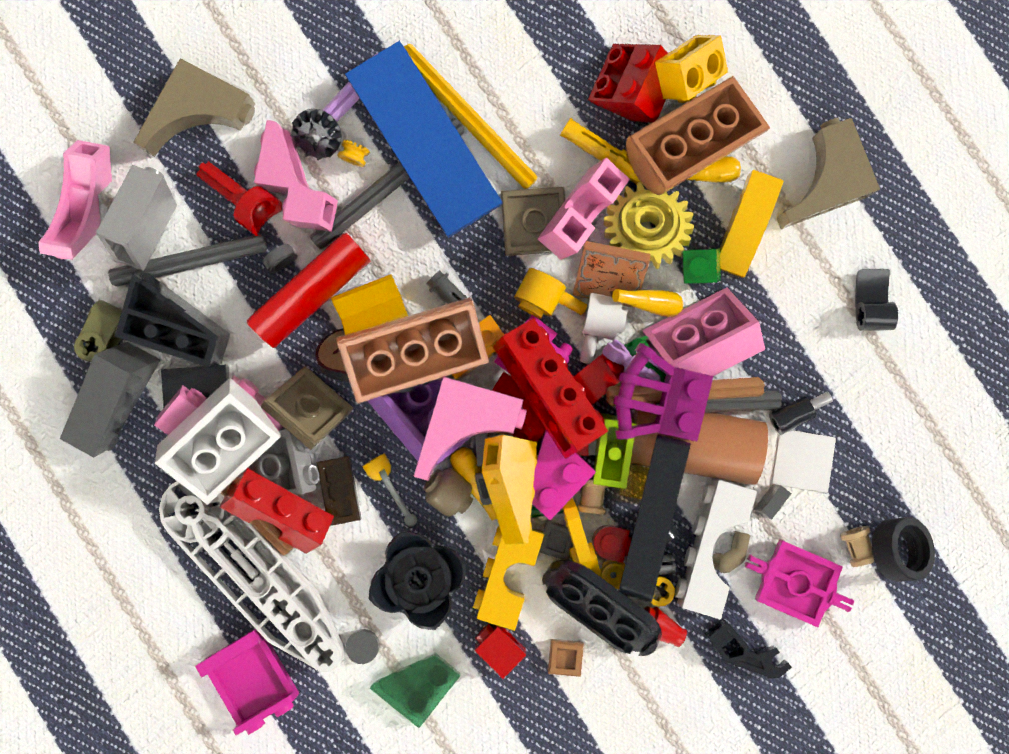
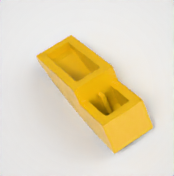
M752 170L749 173L720 247V270L742 278L745 277L766 230L784 180L756 170Z

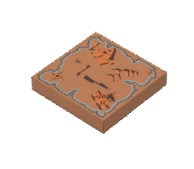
M586 241L574 284L573 295L589 298L590 293L612 297L615 289L626 291L641 290L650 262V254ZM622 304L623 306L633 307L628 304Z

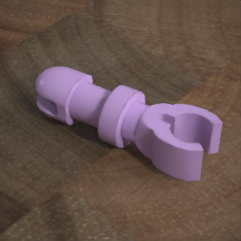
M616 339L611 343L608 342L602 351L603 355L609 360L623 365L624 371L634 358V356L630 355L627 348ZM645 366L638 375L639 377L659 382L661 380L658 373Z

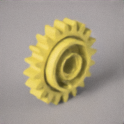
M641 182L637 183L636 192H633L631 188L626 186L624 197L619 195L614 201L615 205L607 206V214L609 216L604 217V226L608 228L605 229L604 237L612 239L609 242V246L649 253L650 261L653 262L656 269H659L661 259H664L670 265L673 262V254L681 257L684 251L683 246H689L691 241L689 235L693 233L694 225L689 222L692 221L693 212H684L687 209L688 201L678 203V191L671 195H667V192L662 195H656L649 190H645ZM651 222L656 227L653 229H646L641 225V223Z

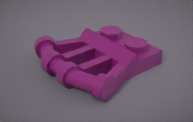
M639 343L635 349L636 355L624 373L620 372L619 381H622L619 395H615L613 404L616 405L618 429L615 430L616 439H630L640 435L661 433L697 442L714 376L673 367L650 347ZM649 361L666 374V378L663 383L639 377L638 375ZM635 385L662 391L659 406L633 400L632 395ZM630 408L657 414L655 422L632 426Z

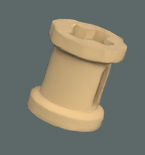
M589 479L582 487L580 505H577L578 511L605 515L606 509L603 508L605 488L609 486L593 484V479Z
M868 526L853 528L840 534L841 540L846 541L852 558L850 560L852 567L874 563L872 544L868 536L871 531Z

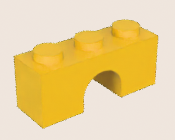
M497 527L492 545L498 546L494 559L489 557L487 559L483 577L488 578L485 590L478 589L473 605L474 609H478L477 619L515 631L525 597L523 593L511 590L506 585L504 574L508 567L515 563L535 566L544 537L542 531L532 528L528 544L505 545L500 527Z

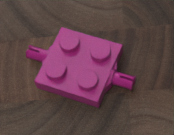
M780 539L772 557L767 562L751 554L747 557V560L758 564V566L745 562V568L762 574L761 584L755 596V600L815 627H819L824 612L831 605L846 612H850L852 607L840 601L854 605L852 598L850 599L837 593V581L843 566Z

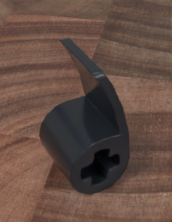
M860 269L857 271L855 313L856 324L860 331L895 330L897 326V305L895 302H888L890 269Z

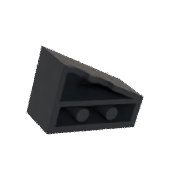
M132 273L115 337L210 368L222 364L230 333L149 273Z

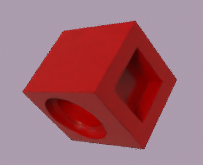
M487 624L475 637L478 642L475 644L474 651L502 679L526 656V648L504 627L498 625L491 627Z

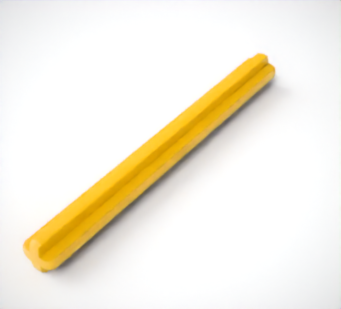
M406 44L404 48L434 95L524 189L530 188L536 182L537 175L412 44Z

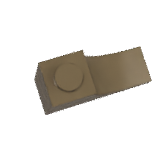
M180 58L133 143L155 157L163 145L173 136L194 126L219 124L241 131L244 124H248L254 116L255 102L248 93Z
M839 118L826 121L820 125L821 130L812 137L816 151V171L813 182L799 204L784 211L777 217L780 229L868 198L880 190L852 118L841 122Z

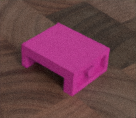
M256 629L195 666L201 678L208 674L236 723L233 729L235 735L246 731L249 735L265 725L264 719L274 713L276 717H279L294 707L292 702L299 695L296 686L271 643L267 642Z

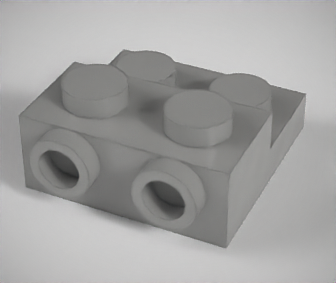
M287 429L279 431L281 437L248 467L250 470L295 495L317 490L316 484L319 481V471L315 465L311 464L309 455L311 450Z

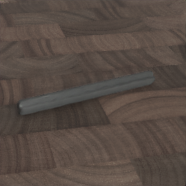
M452 118L451 122L460 136L463 135L465 132L463 125L456 118ZM397 163L336 213L332 232L314 231L310 235L312 242L320 250L324 249L407 181L410 177L401 163Z

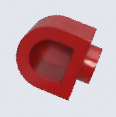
M603 525L597 528L592 536L594 550L603 559L623 563L624 557L628 555L632 537H629L630 530L613 525Z

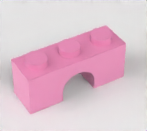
M607 158L593 165L584 174L537 240L560 260L578 253L595 229L591 224L592 221L604 208L614 203L630 179Z

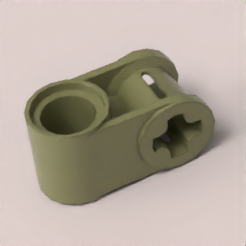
M98 300L92 306L78 338L75 340L74 350L79 358L92 362L94 354L119 345L121 339L115 337L122 309L103 300ZM93 345L99 347L96 353L91 350Z

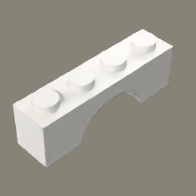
M712 479L711 484L705 486L702 495V502L705 503L702 516H697L693 526V534L696 535L693 547H688L684 558V566H687L684 579L680 578L675 589V597L678 598L677 604L682 608L721 620L730 587L719 578L714 569L712 561L713 548L718 537L726 529L749 522L757 491L718 479Z

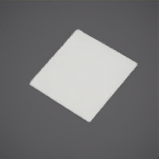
M791 431L779 435L772 483L828 493L836 438L799 431Z

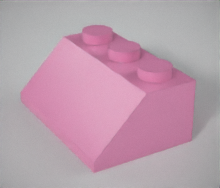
M727 287L683 309L677 316L667 317L642 330L643 334L649 337L646 340L650 348L673 367L715 376L765 350L759 321Z

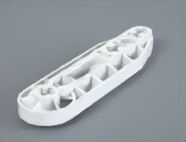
M178 481L171 484L162 495L159 506L160 520L167 533L267 642L315 668L317 671L330 672L336 669L344 658V645L317 590L250 523L242 520L257 536L249 542L232 523L237 517L232 514L227 518L228 512L220 508L224 499L221 493L207 505ZM179 487L187 496L179 499L174 491ZM220 501V505L213 506V503ZM197 503L199 509L195 511L199 512V514L192 515L189 509H193V507H190V504ZM175 512L174 516L169 517V513ZM221 529L224 533L215 541L212 536ZM230 539H231V540L238 546V548L250 559V561L261 571V574H260V575H258L259 572L257 571V569H256V568L254 569V567L243 557L242 553H241L238 549L235 550V549L228 543V541H229ZM260 540L279 560L273 567L254 547ZM187 542H198L199 545L193 549ZM223 545L231 552V555H230V556H231L234 560H236L237 563L248 573V576H249L252 580L255 579L253 582H252V581L244 574V572L233 562V560L221 549V547H222ZM203 549L221 566L222 569L217 574L198 555ZM281 564L301 583L297 590H294L276 571ZM224 573H227L243 590L244 594L240 598L220 579ZM303 588L313 596L321 612L318 615L298 595ZM247 596L267 617L263 622H260L242 603ZM285 599L288 605L284 610L280 611L277 606L280 604V601ZM298 612L300 615L290 623L288 619ZM270 620L288 639L289 643L286 644L274 637L264 625ZM299 622H306L311 626V637H304L299 633ZM320 636L322 638L321 641L312 647L310 644ZM331 649L333 651L331 657L329 656L324 659L321 654Z

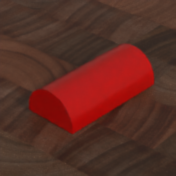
M342 233L247 319V324L269 346L276 348L371 262V259L348 233Z

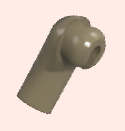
M734 531L731 549L724 554L718 552L713 554L714 569L720 570L721 573H730L740 566L746 559L751 535Z

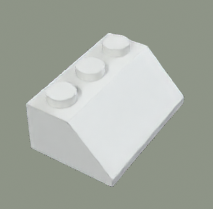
M229 378L157 445L155 464L208 505L281 437V434L257 401Z

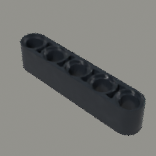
M657 435L619 591L628 597L652 602L691 445L689 442Z

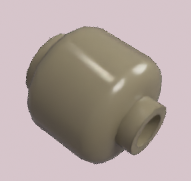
M446 468L442 471L440 469L435 470L423 487V490L426 491V502L448 517L458 512L463 514L473 502V498L470 496L472 492L471 484L452 468Z

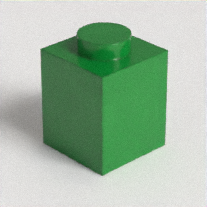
M720 249L684 250V284L717 283L721 281Z

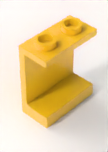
M392 274L331 297L332 303L342 321L345 335L408 316Z

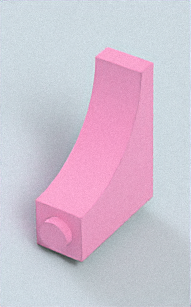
M443 377L414 477L429 481L435 465L446 451L468 437L483 433L513 435L515 428L522 429L527 410L521 408L523 400Z

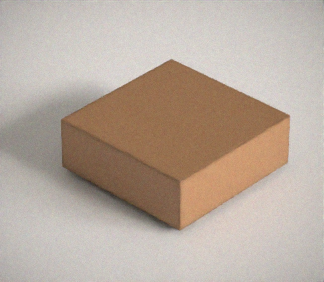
M551 639L548 674L581 677L584 643L580 641Z

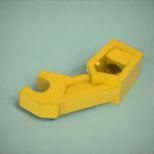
M572 497L562 508L565 515L564 520L573 544V548H569L571 561L586 566L601 577L598 559L592 542L587 543L580 515Z

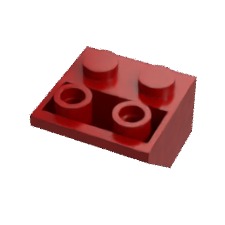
M613 44L588 100L592 104L631 121L655 122L666 99H663L655 62L668 54V52L661 45Z

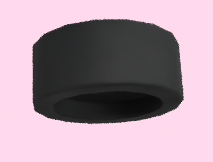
M903 517L882 521L876 527L872 537V554L879 571L887 579L896 582L917 581L924 579L931 572L935 561V547L931 534L922 522L912 517ZM900 533L904 536L909 550V559L906 566L902 562L898 551V537Z

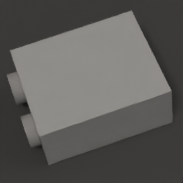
M135 165L131 166L96 231L97 236L113 260L142 271L145 270L177 207L163 174L151 167L143 169Z

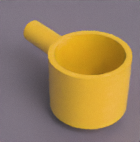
M534 268L528 269L514 296L520 302L518 306L520 309L537 318H542L543 315L551 317L558 303L579 315H582L587 308L586 303L565 292L566 286L563 283Z

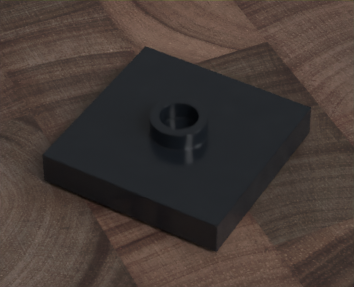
M224 364L210 368L199 366L161 369L163 408L182 385L189 390L191 388L198 390L207 399L229 379V366Z

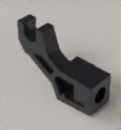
M724 619L704 633L726 664L729 663L764 675L767 679L780 678L792 668L785 659L780 664L773 665V657L780 653L774 645L755 652L748 650L749 646ZM732 639H735V643L739 646L738 651L727 653L722 649Z

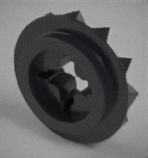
M307 109L299 113L292 122L293 126L290 136L294 137L296 142L295 148H300L304 151L305 157L313 156L317 160L326 157L330 158L339 149L342 141L341 130L337 121L327 112L320 109ZM313 126L317 134L325 136L321 137L318 143L315 142L314 137L306 135L313 130Z

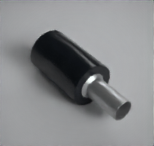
M825 392L812 400L803 396L770 413L769 418L778 434L783 435L816 418L815 410L833 402V399L829 392Z

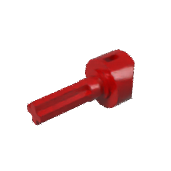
M209 161L206 164L201 163L199 165L200 170L196 175L236 206L233 214L234 220L255 236H258L265 222L282 211V202L262 186H255L247 191Z

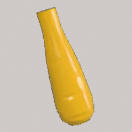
M725 156L687 180L716 183L735 181L740 177V161L735 157Z
M615 289L612 294L614 302L628 304L665 317L677 316L682 311L684 305L682 297L678 293L666 290L626 291Z
M462 447L451 454L450 463L453 469L471 484V494L481 504L474 475L481 472L482 468L481 466L477 467V458L470 448ZM481 504L491 521L497 519L492 504Z

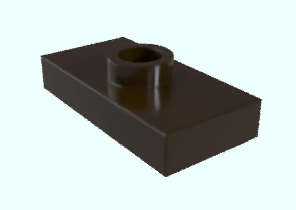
M350 456L316 462L325 511L334 516L330 526L361 520Z

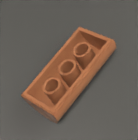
M732 76L630 135L626 141V151L629 162L641 183L652 193L662 195L764 134L770 129V126L735 77Z
M471 297L336 338L357 404L489 363Z
M635 409L633 419L637 425L655 422L657 414ZM705 412L697 442L661 433L640 435L634 438L631 464L649 467L657 435L691 443L684 473L756 485L761 477L766 460L768 427L766 422Z

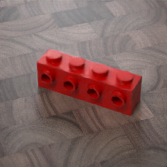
M535 318L506 333L494 344L492 348L565 459L608 432L602 415L592 407L586 397L583 386L575 381L568 370L565 359L556 352L549 341L548 333L542 326L538 325Z

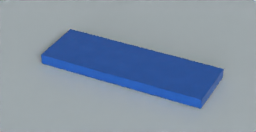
M400 40L345 73L349 83L447 238H450L503 205L502 200Z

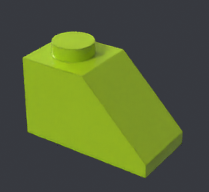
M601 413L608 432L596 441L594 462L596 473L593 475V484L626 489L634 438L616 439L615 430L618 429L617 416ZM631 418L632 426L637 425L635 420Z

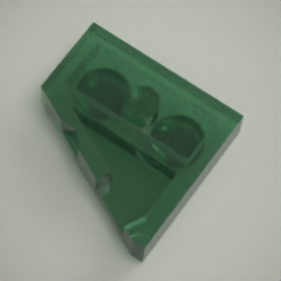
M433 653L374 681L370 689L416 727L420 728L459 679L461 673L437 653Z

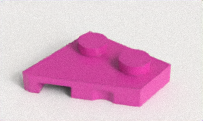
M545 430L542 445L537 456L533 483L535 493L532 504L551 520L596 471L577 453L565 459L547 430Z

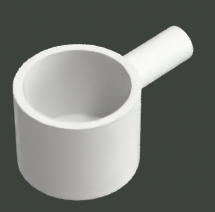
M590 293L582 329V334H585L580 361L590 364L593 361L598 337L615 340L617 333H623L627 308L622 307L623 303L614 302L611 296Z

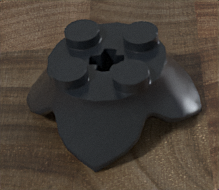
M400 532L387 545L385 564L375 573L371 580L369 600L384 612L404 613L410 623L418 628L436 630L448 617L451 609L452 595L461 587L465 580L466 562L452 548L435 545L427 537L419 533ZM419 570L421 574L425 573L428 579L424 580V586H420L418 582L412 583L410 577L415 575L413 571Z

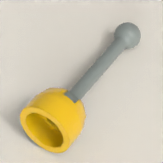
M385 453L363 465V469L371 479L384 482L405 516V524L409 527L414 526L417 523V517L414 514H410L388 478L391 472V464Z

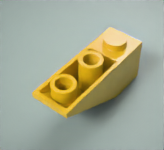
M500 435L485 439L482 464L483 478L505 545L528 544L532 529L530 518L535 493L533 483L534 471L537 465V442Z

